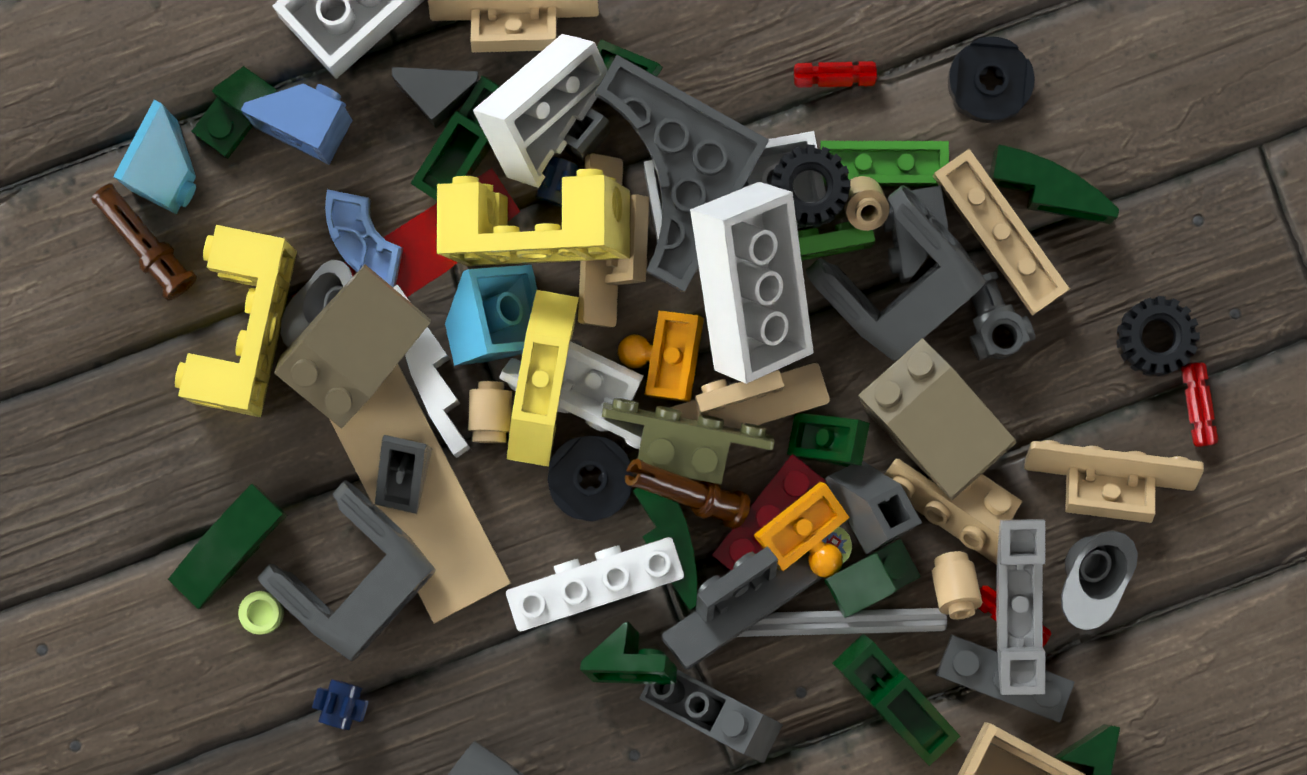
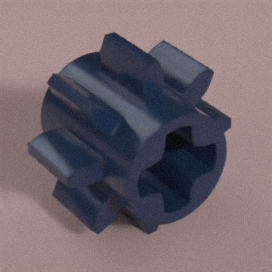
M552 156L542 172L545 179L539 186L535 198L562 208V177L577 176L579 166L570 161Z
M331 679L328 689L317 688L312 708L321 710L318 722L350 730L353 720L363 721L369 701L359 699L362 687Z

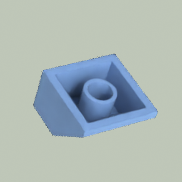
M303 83L245 102L241 108L242 113L254 128L330 165L353 121L345 108L346 104L340 100L341 95L322 84H318L316 89Z

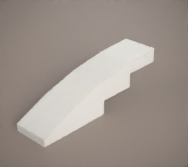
M398 284L393 287L397 292H399L403 297H405L408 300V298L403 293ZM427 327L405 354L411 376L430 418L452 454L458 458L468 451L470 446L447 413L458 406L460 402L437 371V368L450 360V358Z

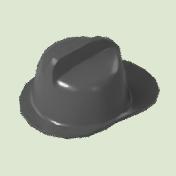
M1114 530L1101 532L1098 535L1095 534L1078 540L1069 549L1065 558L1067 578L1061 593V605L1066 620L1075 628L1083 630L1099 628L1110 619L1116 610L1137 566V549L1134 542L1125 533Z

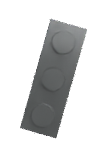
M950 635L936 673L938 677L1059 723L1075 683L1045 671V694L1001 695L998 653L954 635Z

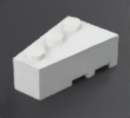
M561 34L473 109L507 178L539 188L545 179V176L542 174L543 170L554 153L561 154L567 145L564 138L576 119L582 121L597 98L595 92L608 71L595 42Z

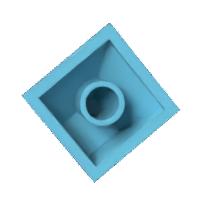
M154 100L113 177L131 192L177 214L181 206L186 207L195 193L196 184L193 182L196 175L178 120L162 103Z
M532 265L477 268L463 271L445 322L454 366L484 363L523 354L526 331L537 290Z

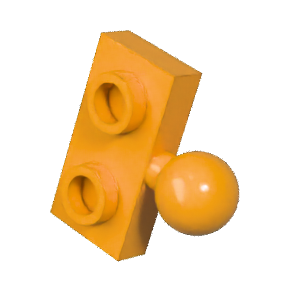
M658 311L653 345H650L646 338L637 334L626 336L620 342L618 357L625 366L635 369L643 367L650 362L645 389L646 396L690 402L704 322L703 317L693 314Z
M819 482L755 533L754 537L763 549L768 546L778 558L777 569L781 571L786 570L809 551L808 562L810 569L817 576L828 578L840 571L843 565V556L835 545L824 543L822 540L850 517L827 484Z

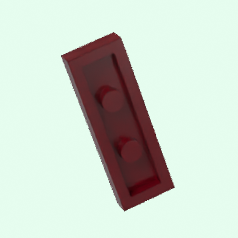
M792 454L750 506L744 523L739 528L731 530L712 556L732 571L734 564L742 556L752 551L757 554L763 550L754 537L755 533L819 482L825 483L826 480Z

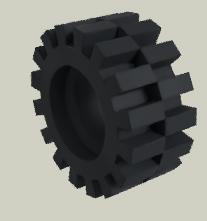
M807 145V148L803 149L800 146L792 149L790 154L787 155L786 153L780 159L779 164L776 165L773 171L770 185L793 192L798 227L805 228L806 225H813V228L820 227L822 223L827 222L828 224L834 220L837 214H840L849 196L851 180L848 179L849 171L847 166L843 167L841 164L842 159L837 154L835 156L830 154V149L824 146L822 149L815 148V145ZM816 171L824 177L827 183V192L821 200L808 203L796 196L793 189V181L801 172Z
M1157 296L1154 299H1151V297L1144 299L1124 314L1121 319L1123 321L1117 328L1116 333L1119 334V339L1116 341L1117 348L1121 347L1123 354L1120 356L1124 361L1128 360L1132 364L1130 368L1134 371H1143L1142 375H1157L1158 377L1174 372L1185 366L1198 349L1195 346L1196 342L1200 340V332L1195 330L1198 322L1196 318L1191 319L1189 316L1191 310L1187 306L1184 308L1179 306L1180 301L1174 298L1166 300V296ZM1150 321H1162L1171 328L1174 339L1172 346L1166 352L1156 353L1144 345L1142 331L1144 326Z

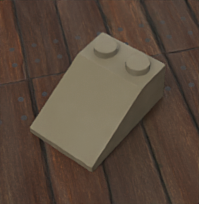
M364 264L282 353L274 374L342 429L388 377L431 323V319Z
M923 338L858 395L867 415L951 500L956 498L1017 443L1014 437L952 366Z

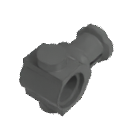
M997 271L983 275L986 280L985 284L971 297L977 316L973 319L977 332L969 338L978 361L988 358L1006 359L1027 342L1035 340L1034 329L1027 316L1021 317L1015 313L1012 304L1005 305L996 282L999 276ZM995 328H1005L1011 333L1013 342L1010 348L1002 349L994 344L992 332Z

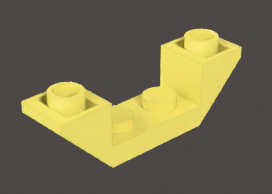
M536 290L526 331L511 416L507 450L508 460L549 467L557 426L555 424L579 297Z

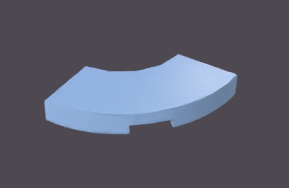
M327 189L325 204L327 225L331 238L341 256L356 272L366 264L390 286H396L403 248L386 241L376 231L370 217L369 197Z

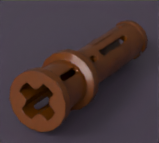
M112 183L96 191L91 198L92 203L101 210L115 227L116 231L140 257V269L145 274L150 273L163 288L162 295L167 301L173 300L187 291L194 284L197 276L193 271H186L173 255L174 248L169 243L159 242L141 218L118 193Z
M634 459L626 470L637 475L636 478L625 475V482L628 486L637 487L691 507L693 513L698 517L706 519L711 516L722 520L726 527L736 529L744 523L748 516L750 499L745 492L739 490L730 492L720 488V485L716 483L697 482L645 463L640 459Z

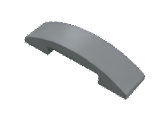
M1044 519L1000 520L997 551L996 622L1001 695L1045 694V650L1043 649Z

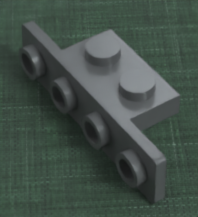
M768 546L757 554L753 551L749 552L734 564L732 571L723 577L715 575L701 585L697 594L696 611L662 634V640L684 669L688 670L823 577L817 576L810 569L808 562L809 551L784 571L777 569L778 558Z

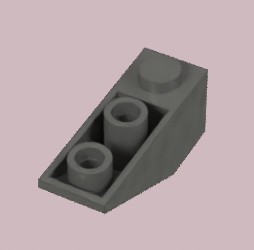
M677 670L676 685L646 684L639 698L732 749L762 763L765 762L783 726L782 723Z

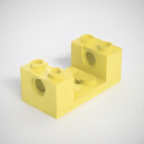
M577 170V176L562 177V230L559 224L543 223L536 224L535 231L519 232V227L508 226L507 196L493 192V185L482 184L477 177L456 176L452 178V183L437 184V254L466 266L630 259V190L617 183L616 178L603 175V170Z
M216 225L214 236H207L203 250V260L208 261L207 268L210 271L218 272L217 276L222 280L256 286V288L250 287L245 302V313L250 314L247 331H240L236 343L235 353L236 356H241L240 362L235 363L188 353L186 363L180 362L176 371L175 388L180 389L179 397L197 405L261 417L281 328V319L284 314L297 251L285 238Z

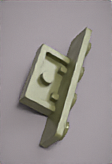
M614 398L613 404L603 403L602 417L644 425L637 459L686 478L722 484L730 442L773 450L775 441L773 436L766 434L767 428L763 426L741 423L740 429L723 426V419L709 415H699L698 421L681 418L682 412L680 410L657 406L655 412L638 409V402L622 398Z

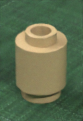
M866 176L851 179L849 196L843 208L849 222L855 228L863 231H870L880 227L889 215V203L881 186L876 180Z
M479 381L478 389L469 390L468 431L472 432V442L507 443V433L510 432L512 416V391L504 390V382Z
M961 551L948 552L934 559L935 567L932 569V577L939 611L955 620L973 616L975 610L982 605L974 563L969 560L967 553Z

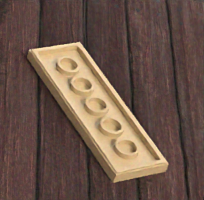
M397 364L371 398L342 429L333 421L331 423L370 500L374 504L381 444L384 435L424 443L432 448L417 514L379 505L376 506L413 540L436 569L432 577L418 592L435 624L512 583L399 364Z

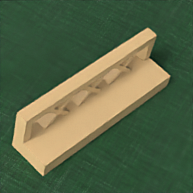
M970 149L933 174V178L941 186L943 192L1032 316L1070 290Z

